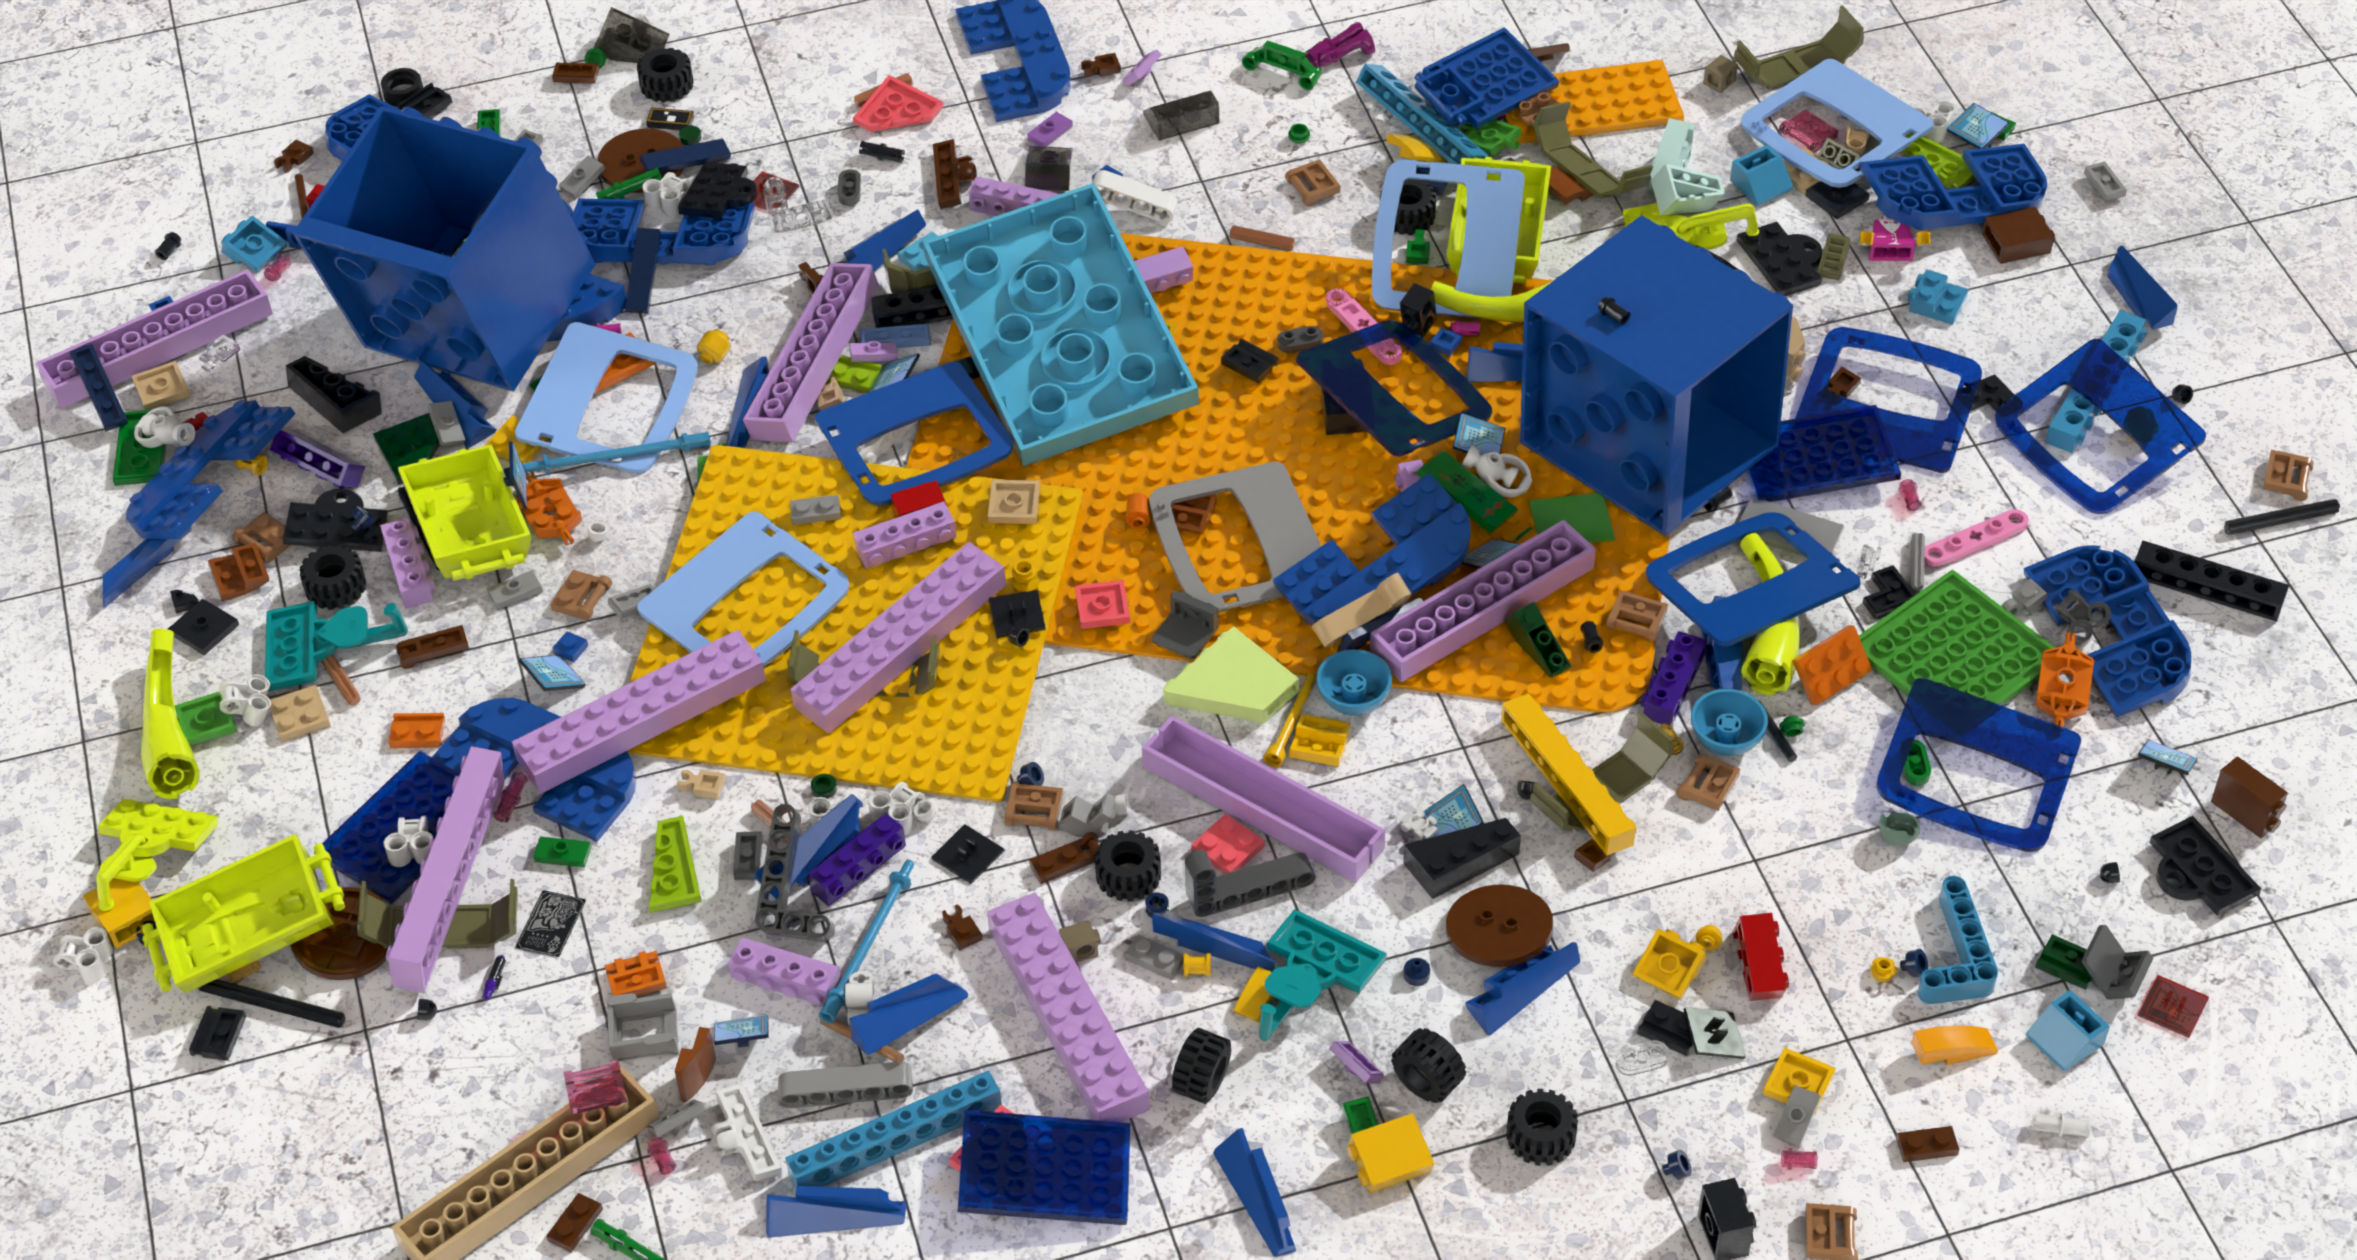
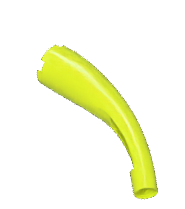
M1434 281L1431 290L1434 291L1435 304L1456 312L1489 320L1524 322V302L1551 282L1519 295L1501 297L1464 293L1454 290L1452 286Z
M1751 533L1741 540L1740 547L1757 570L1762 582L1784 573L1776 557L1758 534ZM1798 616L1756 634L1741 669L1742 679L1746 677L1751 683L1750 688L1755 692L1774 696L1775 692L1782 690L1785 692L1789 688L1796 671L1792 660L1799 656L1800 631Z
M153 629L151 631L145 676L141 761L145 777L154 794L165 799L179 798L178 795L185 793L189 789L192 791L196 787L200 778V770L192 749L183 734L174 706L172 692L174 632L168 629Z

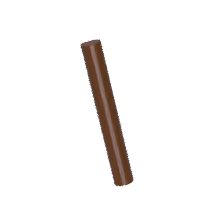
M296 174L294 179L301 219H303L309 208L306 201L307 196L303 175Z

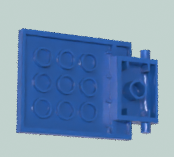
M1505 27L1424 67L1422 73L1419 72L1414 77L1416 80L1415 89L1451 125L1460 124L1463 126L1468 121L1476 129L1518 108L1522 101H1528L1533 97H1537L1542 92L1547 93L1559 85V80Z

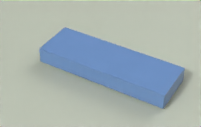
M929 324L860 329L861 343H868L870 341H877L879 343L896 342L897 348L931 345Z

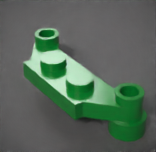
M1268 40L1263 46L1255 47L1252 51L1246 53L1241 61L1243 67L1249 71L1255 70L1263 62L1301 75L1298 80L1299 85L1305 90H1312L1322 75L1321 70L1313 66L1305 57L1306 53Z

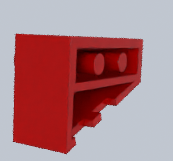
M1772 912L1740 916L1732 931L1734 939L1739 938L1741 950H1738L1737 954L1739 959H1743L1745 970L1743 971V977L1749 1000L1782 998L1786 989L1789 988V979L1787 973L1783 972L1781 964L1784 962V952L1782 946L1778 947V922L1773 920Z

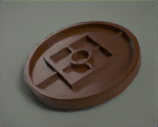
M644 128L624 132L609 140L601 149L598 155V162L604 165L605 170L600 175L608 185L613 186V183L617 181L621 183L646 172L640 161L641 154L682 147L683 144L674 135L658 129ZM684 168L668 172H672L676 177H679ZM668 172L660 173L661 176H662V178H663V177L665 176V174L668 173ZM643 188L631 193H643Z
M1488 885L1469 891L1451 906L1446 919V932L1451 946L1465 959L1484 966L1507 967L1529 961L1547 947L1553 935V916L1547 903L1530 890L1513 885Z
M342 887L345 908L341 911H336L332 902L327 903L334 924L290 945L296 961L311 974L329 980H349L371 973L386 961L388 948L358 936L357 920L360 888ZM367 891V892H368V895H370V896H372V897H374V898H376V899H378V900H380V901H382V902H384V903H387L385 900H383V899H382L381 897H379L378 895H376V894H374V893H372V892H370V891Z

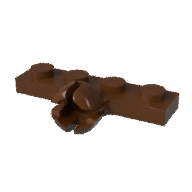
M954 139L933 144L939 207L944 209L961 205V183L972 182L977 176L976 166L971 161L973 158L969 155L957 158Z

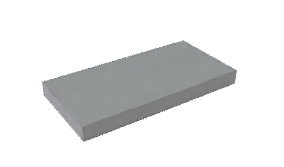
M1751 496L1739 520L1741 522L1768 512L1784 514L1794 521L1796 526L1802 531H1806L1832 554L1844 529L1843 524ZM1792 529L1787 531L1791 535L1796 534ZM1766 531L1758 534L1766 545L1804 556L1775 531Z

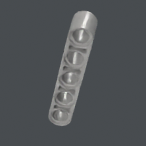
M888 1062L784 1072L778 1077V1103L784 1108L899 1099L908 1097L913 1093L912 1067L906 1062L900 1064Z

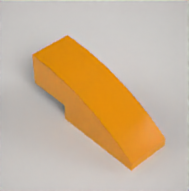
M1941 1026L1914 1031L1911 1043L1921 1065L1944 1060L1947 1066L1998 1054V1049L1989 1030L1977 1026Z

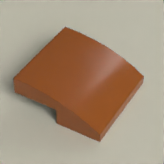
M1558 166L1551 168L1548 191L1565 205L1577 198L1582 202L1594 195L1578 183L1570 173L1564 172Z
M1214 494L1172 504L1171 508L1177 529L1203 535L1214 511L1217 495Z
M256 543L232 548V555L208 560V566L221 601L242 596L269 582V576Z
M699 1027L693 1048H681L675 1067V1076L682 1102H688L701 1089L715 1065L716 1054L710 1028Z

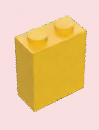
M113 878L109 882L110 897L114 901V907L111 910L101 911L99 909L97 888L82 895L90 914L98 925L106 930L110 942L115 949H118L138 938L136 934L139 932L143 934V922L155 920L149 904L152 899L139 882ZM139 926L141 929L140 931L136 932V929Z
M1414 1113L1351 1134L1348 1142L1349 1145H1347V1152L1351 1161H1356L1359 1168L1357 1171L1359 1182L1362 1187L1366 1186L1369 1194L1430 1173L1435 1164Z

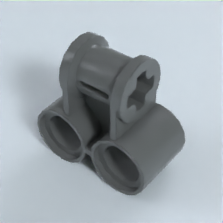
M2070 589L2068 591L2069 595L2060 604H2055L2053 609L2063 620L2070 624L2066 630V633L2071 632L2070 639L2072 633H2074L2075 626H2080L2085 630L2084 638L2076 636L2075 644L2080 645L2091 638L2093 627H2100L2109 620L2111 611L2108 605L2103 602H2095L2092 605L2087 604L2078 592ZM2073 602V605L2069 609H2067V607ZM2092 609H2099L2103 614V619L2100 621L2095 620L2091 614Z

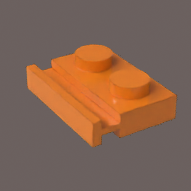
M444 713L393 714L394 720L391 724L388 740L390 748L441 747L444 730L443 724L445 722Z

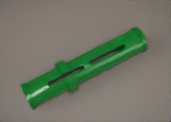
M658 167L621 183L617 181L613 183V186L597 191L596 195L598 199H622L624 195L641 189L647 180L656 179L660 181L662 176L659 173Z
M600 1218L593 1223L590 1229V1234L607 1243L611 1250L620 1251L633 1260H667L627 1236V1232L623 1229L617 1230ZM610 1235L624 1242V1245L619 1241L615 1240L614 1238H612ZM634 1249L648 1257V1259L636 1253Z

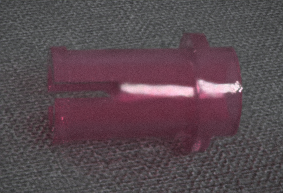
M280 254L272 264L265 267V277L270 281L279 280L281 273L291 265V260L287 256L284 257V254Z
M1906 479L1899 484L1898 491L1904 497L1907 510L1916 511L1922 505L1917 493L1918 486L1913 480Z
M659 1137L648 1143L647 1152L650 1156H653L660 1174L666 1175L674 1171V1168L677 1166L668 1150V1142Z
M1787 1148V1150H1782L1781 1166L1787 1167V1170L1792 1168H1817V1151H1792L1791 1148Z

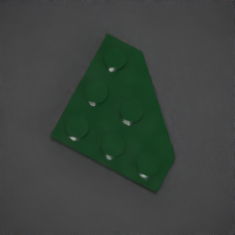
M429 413L373 433L374 440L398 485L403 483L398 467L417 463L419 459L423 458L427 460L432 459L439 447V440Z

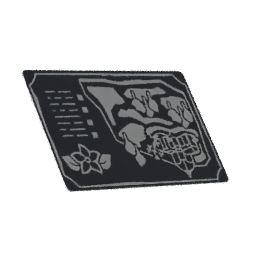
M543 890L516 944V948L560 957L586 899Z

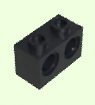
M1413 283L1400 302L1403 331L1407 334L1423 339L1437 320L1434 291Z

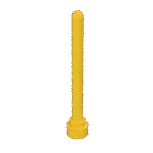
M1309 673L1306 676L1275 744L1269 746L1265 751L1263 760L1269 766L1280 767L1286 757L1284 747L1316 681V676L1313 673Z

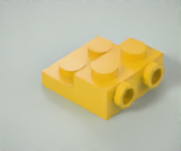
M1657 928L1632 975L1634 978L1681 1001L1692 980H1696L1708 957L1706 951H1704L1705 948L1694 941L1687 943L1680 939L1681 936L1670 929L1663 931Z

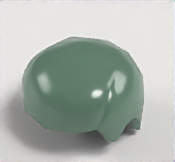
M1893 810L1888 817L1881 814L1879 830L1883 839L1889 844L1905 846L1918 838L1920 823L1915 816L1908 813H1897Z

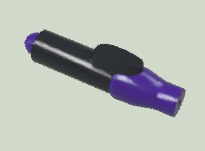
M503 955L496 957L489 977L486 980L482 995L484 1000H490L494 991L499 989L503 978L501 973L506 963Z

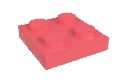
M1124 580L1075 586L1081 629L1130 623Z
M1225 813L1191 844V851L1205 850L1212 865L1224 874L1240 870L1265 847V840Z

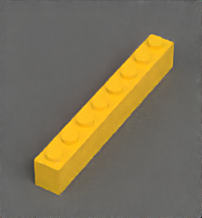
M1529 693L1503 702L1501 722L1606 856L1634 846L1635 834L1637 832L1635 823L1625 815L1621 805L1613 800L1606 786L1598 781L1593 770L1586 766L1580 754L1570 746L1566 736L1559 732L1555 727L1554 721L1543 712L1541 705L1535 702Z

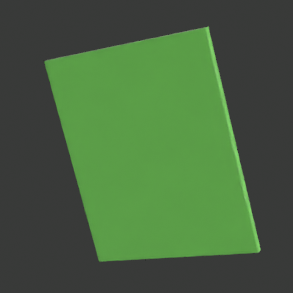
M1599 493L1529 500L1537 535L1565 520L1589 543L1615 540L1605 499Z

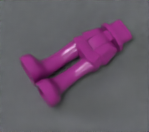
M1355 22L1333 39L1324 38L1322 42L1319 41L1312 48L1305 51V57L1313 66L1319 68V66L1323 67L1338 62L1340 58L1356 49H1361L1364 54L1371 55L1375 53V44L1368 30H1364L1360 22Z

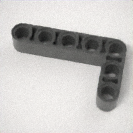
M780 804L774 809L755 923L758 928L769 935L821 942L828 941L834 936L835 925L825 915L786 910L801 826V816L791 805ZM787 812H792L793 817L791 821L782 823V816ZM782 838H788L787 846L783 849H778V841ZM783 863V872L779 875H774V866ZM774 889H779V897L774 901H769V893ZM769 915H774V924L770 927H765V918ZM799 918L801 920L800 927L797 930L791 931V921ZM820 922H826V930L821 934H816V925Z
M1195 850L1185 858L1186 894L1195 915L1198 917H1206L1304 888L1312 884L1316 879L1315 872L1307 855L1301 852L1220 876H1216V872L1205 850Z

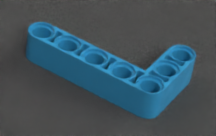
M1948 876L1942 883L1939 903L1961 964L1931 968L1922 973L1917 993L1919 999L1927 1004L1989 996L1995 989L1998 977V968L1967 884L1961 877Z

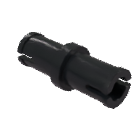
M865 141L860 143L859 147L862 149H859V154L877 157L880 161L886 159L901 164L904 161L902 155H905V150L887 147L884 143L880 145Z

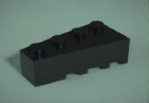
M306 356L285 365L288 387L340 432L345 433L382 414L379 392L375 390L368 391L364 389L363 384L357 381L352 383L346 380L345 375L339 372L332 373L327 366Z
M1507 818L1404 844L1403 864L1429 896L1434 899L1519 855L1521 835Z

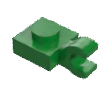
M1415 229V240L1407 241L1406 263H1429L1430 242L1424 241L1425 230Z

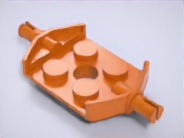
M527 472V508L523 509L518 495H516V499L537 538L558 537L562 538L566 546H569V543L570 545L573 544L574 539L570 532L581 523L582 517L580 510L577 511L563 488L561 479H537L534 472ZM548 512H556L555 514L549 516L546 514Z
M2071 632L2065 634L2063 646L2043 651L2037 698L2035 701L2036 707L2054 718L2052 731L2057 733L2058 730V734L2064 732L2065 720L2086 715L2094 660L2076 649V634L2072 633L2070 639ZM2063 674L2069 675L2073 681L2065 683L2060 680L2059 676Z

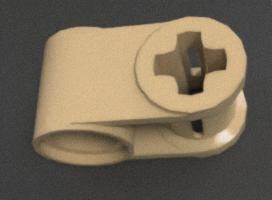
M1848 125L1845 147L1864 156L1869 133Z

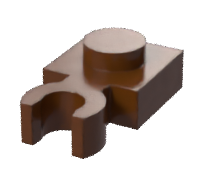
M1115 53L1095 56V61L1084 60L1081 62L1084 77H1092L1095 73H1099L1100 77L1121 73V66Z
M296 139L281 151L282 156L274 160V165L276 169L282 166L284 173H288L291 171L293 164L300 166L314 154L313 148Z
M807 262L798 265V268L802 271V273H799V276L803 281H806L807 288L814 294L823 275H819Z
M1841 367L1828 381V388L1822 391L1821 400L1824 401L1827 397H1833L1831 406H1836L1839 403L1840 396L1847 399L1861 384V378Z
M1591 839L1575 850L1574 858L1594 872L1609 862L1611 855L1606 856L1595 840Z
M956 904L954 905L955 915L950 916L943 910L942 916L944 923L947 924L948 935L960 951L983 940L981 931L971 916L963 918L962 908Z

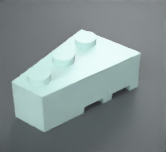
M1669 118L1656 157L1652 160L1651 179L1665 164L1687 168L1692 155L1695 124ZM1650 180L1647 186V194L1655 196Z
M1665 164L1651 179L1660 215L1710 211L1725 195L1719 176L1670 164Z

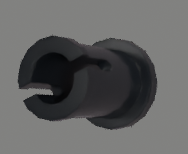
M170 232L164 236L165 240L155 250V255L158 258L167 260L173 250L180 247L181 237L177 233Z
M1604 297L1598 305L1602 315H1608L1618 322L1619 325H1624L1630 318L1631 313L1618 305L1613 297Z
M1729 487L1725 488L1703 507L1707 511H1716L1720 504L1733 496L1732 490Z
M1593 621L1584 622L1580 626L1585 640L1584 648L1590 653H1597L1602 649L1604 641L1598 635L1596 624Z

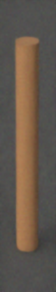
M820 1019V1024L851 1039L850 1026L838 1020L826 1023ZM883 1046L875 1051L897 1064L902 1063L904 1060L902 1053L888 1046Z

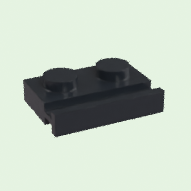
M430 83L400 102L398 107L401 111L404 107L413 108L425 118H430L453 102L449 94L438 87L435 88Z
M1241 338L1237 345L1234 344L1221 357V364L1256 383H1260L1272 371V368L1279 364V358Z
M1654 1000L1642 1024L1639 1025L1637 1034L1687 1056L1690 1048L1693 1047V1042L1685 1013Z
M207 1006L190 1045V1055H202L203 1058L229 1061L247 1017L245 1011L221 1007L213 1009L211 1006Z

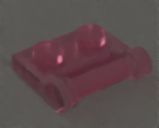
M1806 109L1791 120L1783 121L1779 127V132L1784 135H1790L1807 146V149L1813 153L1823 147L1827 138L1832 140L1837 138L1839 132L1838 129Z
M618 1059L611 1060L610 1064L577 1072H572V1070L564 1072L572 1115L627 1102ZM613 1074L612 1076H608V1077H604V1078H599V1077H603V1076H607V1075Z

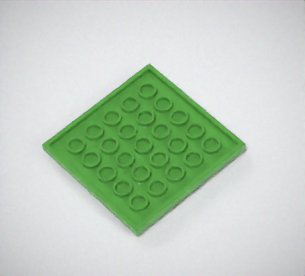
M1953 569L1859 635L1871 667L1959 737L1963 736L2039 680L2043 651L2056 648Z

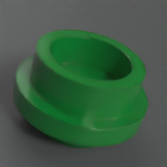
M592 48L585 54V63L598 64L599 69L606 63L605 53L598 48Z
M1294 124L1288 132V138L1294 143H1304L1309 140L1310 131L1304 124Z
M1795 715L1785 717L1779 724L1780 731L1786 737H1795L1804 732V719L1798 718Z

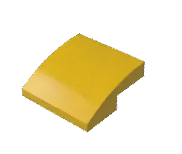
M1387 135L1386 143L1401 147L1399 156L1417 161L1446 163V159L1419 136Z
M1302 713L1296 726L1295 737L1289 749V758L1339 767L1351 723Z

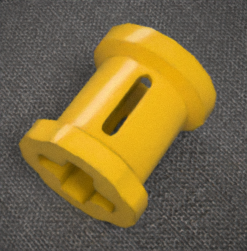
M257 455L253 460H236V466L240 469H249L253 471V474L260 476L265 472L268 460L264 455Z
M1184 953V977L1189 975H1206V977H1211V953H1206L1205 956H1189L1188 953Z

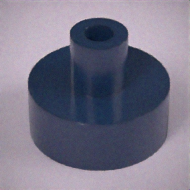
M358 506L351 513L356 519L351 527L358 532L363 525L371 528L376 522L373 516Z
M1036 762L1025 764L1020 768V775L1017 776V781L1019 784L1041 786L1044 783L1043 770Z
M1922 949L1910 950L1906 953L1905 960L1900 961V968L1902 971L1908 970L1912 977H1919L1928 969L1927 956Z
M1421 958L1408 960L1404 965L1403 971L1405 981L1413 986L1426 984L1430 979L1429 963Z
M1683 1150L1669 1153L1667 1157L1668 1163L1662 1165L1664 1174L1666 1176L1673 1174L1677 1180L1691 1176L1692 1167L1686 1153Z

